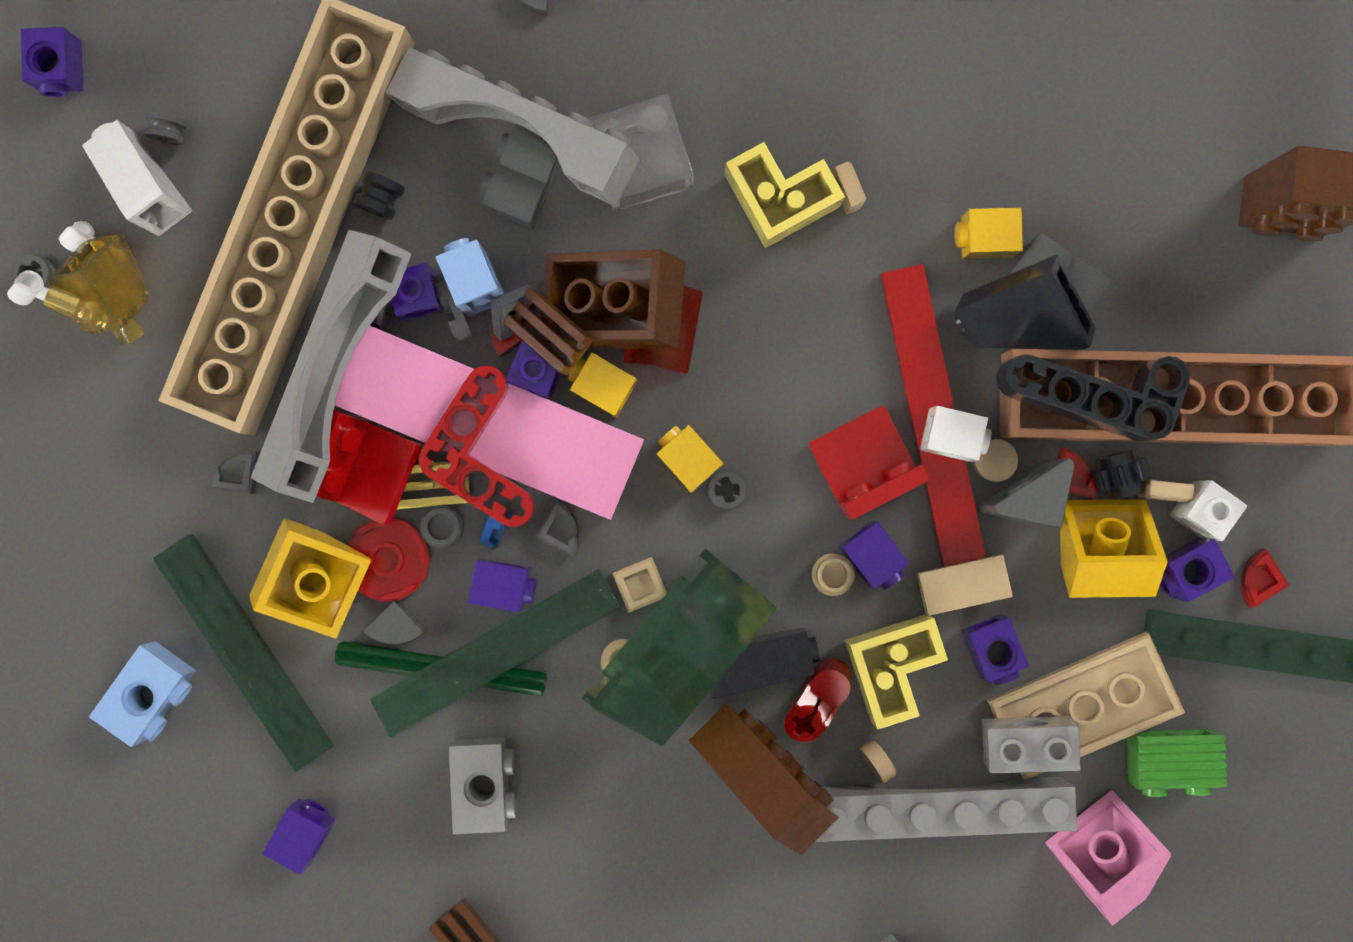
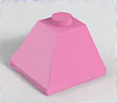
M1113 790L1109 791L1077 817V831L1058 832L1045 842L1081 890L1112 926L1147 899L1171 857L1170 851Z

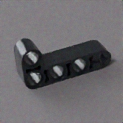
M1026 354L1007 360L999 367L996 374L998 388L1004 395L1141 442L1165 438L1171 433L1190 381V372L1184 361L1172 356L1159 358L1143 364L1135 375L1131 389ZM1158 367L1163 368L1169 375V385L1165 390L1160 388L1155 380V372ZM1024 368V377L1032 380L1043 378L1040 384L1028 382L1018 386L1019 378L1013 375V371ZM1058 380L1067 382L1071 388V398L1067 403L1061 402L1055 395L1054 390ZM1102 394L1108 396L1113 403V412L1108 418L1103 416L1098 410V399ZM1145 409L1151 411L1155 418V426L1151 432L1146 431L1140 422L1141 414Z

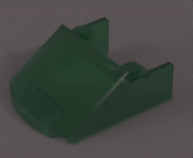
M705 549L700 555L707 564L695 579L690 582L682 576L602 671L605 677L588 689L581 697L599 713L662 747L778 609L762 592L709 549Z

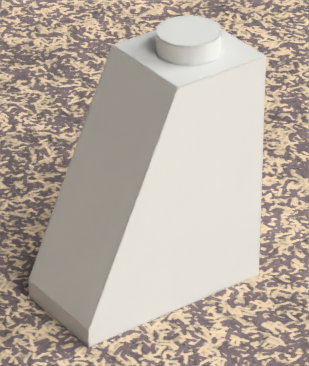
M115 120L113 123H105L93 131L91 139L82 145L122 214L128 221L160 236L193 211L134 131L120 121Z

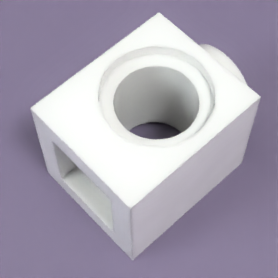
M941 406L929 408L920 450L968 462L979 461L980 454L985 455L991 441L992 431L986 428L988 417Z
M1212 480L1193 481L1191 483L1194 485L1193 500H1190V502H1178L1169 516L1200 538H1212L1216 541H1223L1245 511L1247 505Z

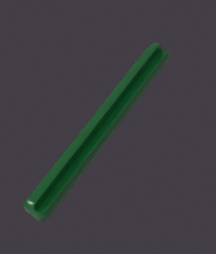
M345 641L338 643L335 651V663L339 666L527 695L542 696L547 683V674L544 672Z

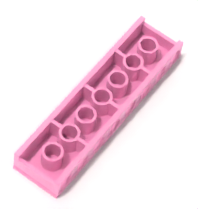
M369 325L356 346L344 372L335 406L426 443L465 380L474 369ZM492 376L488 379L480 377L477 385L481 387V392L476 400L467 395L463 402L475 406L484 415L488 407L480 404V402L487 393L495 395L498 392L499 388L494 384L496 378ZM508 383V392L505 399L469 455L501 475L611 520L644 439ZM460 411L453 417L452 427L458 435L466 436L475 429L476 419L470 411ZM445 432L440 437V440L448 442L443 451L449 452L452 446L461 451L464 447V443L452 440Z

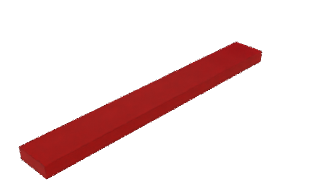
M924 264L883 272L880 274L919 462L923 464L930 478L924 485L941 565L945 567L985 558L986 554L966 461L920 450L929 408L941 406L954 409Z

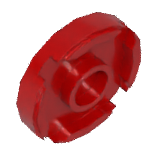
M393 517L390 525H384L371 519L358 527L351 536L352 538L348 546L371 559L358 589V592L380 602L402 600L417 591L428 577L431 565L429 544L422 538L420 530L407 520Z

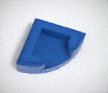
M508 510L506 513V516L509 519H511L513 516L512 511ZM489 516L483 529L480 543L494 550L498 547L507 526Z

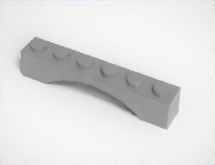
M408 48L385 92L403 110L436 125L456 119L483 117L502 119L523 126L542 137L550 145L558 158L564 175L578 190L613 206L617 205L640 161L629 146L631 140L628 137L610 128H607L605 133L593 128L594 125L591 121L574 112H570L568 117L556 112L557 108L541 97L533 96L531 101L521 97V92L502 80H498L495 85L487 82L482 73L468 65L463 64L460 69L453 67L446 57L434 50L428 49L424 54L413 48Z
M348 230L251 475L253 480L275 492L314 503L330 462L329 441L331 421L344 372L356 346L369 325L382 308L396 295L412 255L411 253L376 236Z
M1062 777L1030 778L1025 781L1019 778L995 784L944 789H883L857 786L823 787L834 799L829 806L839 818L815 842L1077 831L1075 786Z

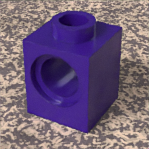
M65 27L20 29L22 80L40 91V94L46 97L61 98L68 95L67 91H83L82 42L78 37ZM58 57L56 67L47 72L49 62Z
M427 262L406 268L397 293L391 299L395 316L404 322L445 312L437 297L435 284L438 283L436 271Z
M521 341L506 381L509 384L551 401L561 373L526 342Z
M871 521L838 546L868 587L874 590L879 586L886 590L904 577V573L901 570L909 564L877 521Z
M1197 538L1166 555L1168 562L1160 586L1169 597L1173 596L1174 599L1190 602L1235 578L1216 540L1212 538ZM1192 560L1197 566V575L1191 582H1188L1184 577V567Z
M487 559L476 560L468 603L520 613L524 610L525 603H533L537 579L530 578L532 570L530 567Z
M1000 614L961 630L979 677L987 682L994 681L995 685L1005 684L1020 677L1019 670L1029 667L1009 617ZM995 641H1002L1005 646L1004 657L996 663H990L987 657L989 646Z
M298 799L287 808L262 854L301 875L312 864L336 819L327 815V808L320 803L310 799L305 801Z

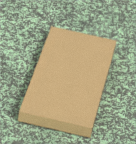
M1147 632L987 699L995 718L1070 716L1079 726L1080 757L1185 713L1150 634ZM1020 772V775L1025 781L1044 772Z

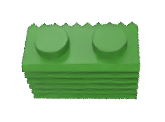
M1212 729L1145 730L1127 737L1128 783L1141 790L1142 795L1150 797H1165L1169 795V789L1184 788L1185 794L1211 795L1212 788L1227 786L1225 736Z

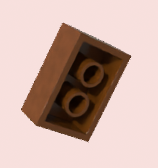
M1298 145L1244 176L1238 226L1254 228L1253 233L1256 235L1278 236L1281 232L1296 233L1297 240L1314 242L1322 241L1325 235L1341 233L1343 228L1353 225V152Z
M661 249L546 254L542 295L593 339L587 349H679L686 262ZM541 310L540 318L575 348L578 342ZM539 331V338L541 340H543L546 343L554 345L548 338H546Z
M726 703L688 741L773 839L802 855L839 818L829 806L834 799L817 781H813L804 772L806 768L789 750L785 751L776 742L777 736L761 720L758 721L746 708L739 713Z

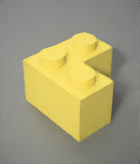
M765 142L725 164L724 176L764 248L838 209L845 198L824 159L785 180Z
M924 614L844 640L870 722L877 730L919 717L920 715L906 674L948 660L935 618Z

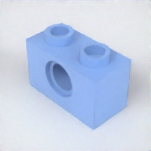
M468 238L453 241L444 247L445 253L435 256L455 305L468 317L490 309L491 299L505 294L489 255L477 239L469 242Z
M156 641L140 645L92 711L89 718L130 747L146 740L152 742L166 726L168 721L163 717L172 704L178 706L191 691L193 685L189 681L196 670ZM143 685L148 687L153 693L154 700L151 706L146 705L141 699L140 692Z

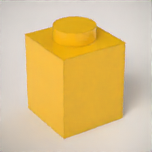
M1021 208L969 209L961 217V222H956L955 245L957 248H962V259L1014 258L1022 252Z
M592 352L587 361L580 358L568 377V380L573 382L570 388L572 393L615 418L618 417L638 382L634 376Z
M676 425L658 441L662 449L656 453L657 456L690 493L724 464L690 425L682 431Z

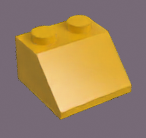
M1067 500L1062 526L1060 527L1061 569L1069 598L1156 597L1168 561L1147 500Z
M283 518L249 595L253 611L336 639L371 559L324 532Z

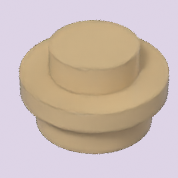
M829 553L821 556L814 563L811 577L814 586L821 593L828 596H839L851 588L855 572L853 565L846 557L836 553Z

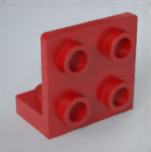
M879 406L811 441L808 445L847 520H853L930 480L923 464H914L884 406Z
M334 410L329 441L330 462L316 497L338 502L376 522L390 525L421 446L368 421Z

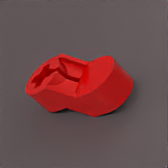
M838 659L823 660L814 668V675L807 677L798 694L791 700L786 709L784 728L792 739L805 743L813 741L829 726L836 711L847 699L851 690L852 673L844 662Z

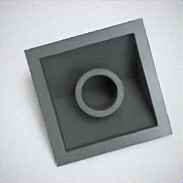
M1070 458L1047 460L982 501L976 507L980 513L1037 526L1061 527L1075 465Z

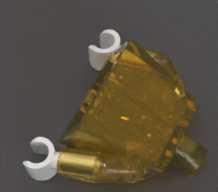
M86 221L75 222L73 226L67 227L59 237L60 243L73 253L47 279L50 289L44 287L42 278L36 272L24 271L19 274L7 292L9 299L19 305H29L35 297L44 301V307L68 316L77 322L83 331L88 334L112 330L121 345L132 343L143 335V331L134 316L148 300V291L123 232L96 238L94 237L95 231Z

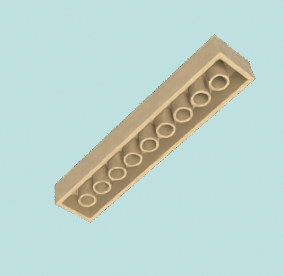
M339 0L321 1L158 401L237 433L256 435L392 101L385 92L408 48H413L415 44L405 26Z

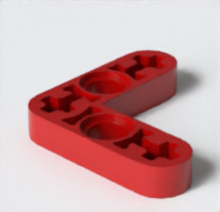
M480 366L469 374L421 449L419 465L422 472L429 478L501 524L509 527H519L526 524L534 514L535 503L532 496L520 486L469 455L508 392V382L500 370L492 366ZM491 375H495L494 384L499 389L495 395L487 393L480 402V404L488 407L484 415L475 406L463 402L467 395L476 400L481 392V387L477 385L480 377L488 379ZM467 410L474 415L476 426L470 434L461 436L453 430L452 420L458 412ZM445 432L452 440L464 443V447L459 451L456 447L452 446L446 456V459L451 462L448 469L440 467L435 472L432 469L434 461L429 457L433 451L441 453L448 444L447 441L440 440L441 435ZM474 471L484 472L489 479L488 491L478 497L471 495L465 487L467 476ZM499 482L506 486L500 492L501 495L511 500H514L518 495L523 498L521 507L526 510L523 516L514 515L509 519L506 516L508 508L498 501H494L493 508L486 505V502L496 494Z

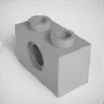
M1070 716L982 719L983 761L989 773L1081 771L1079 726Z
M506 737L455 739L449 746L453 834L505 832L510 824V818H516L517 816L516 792H509L508 775H514L515 773L514 749H507ZM478 775L490 777L494 782L495 791L491 794L480 793L474 786V777Z

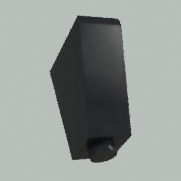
M1058 254L964 293L955 309V321L960 332L965 336L968 335L973 346L977 348L1083 350L1091 346L1096 330Z
M803 627L703 645L712 699L814 675L813 663L820 662L815 636L808 637L807 631Z

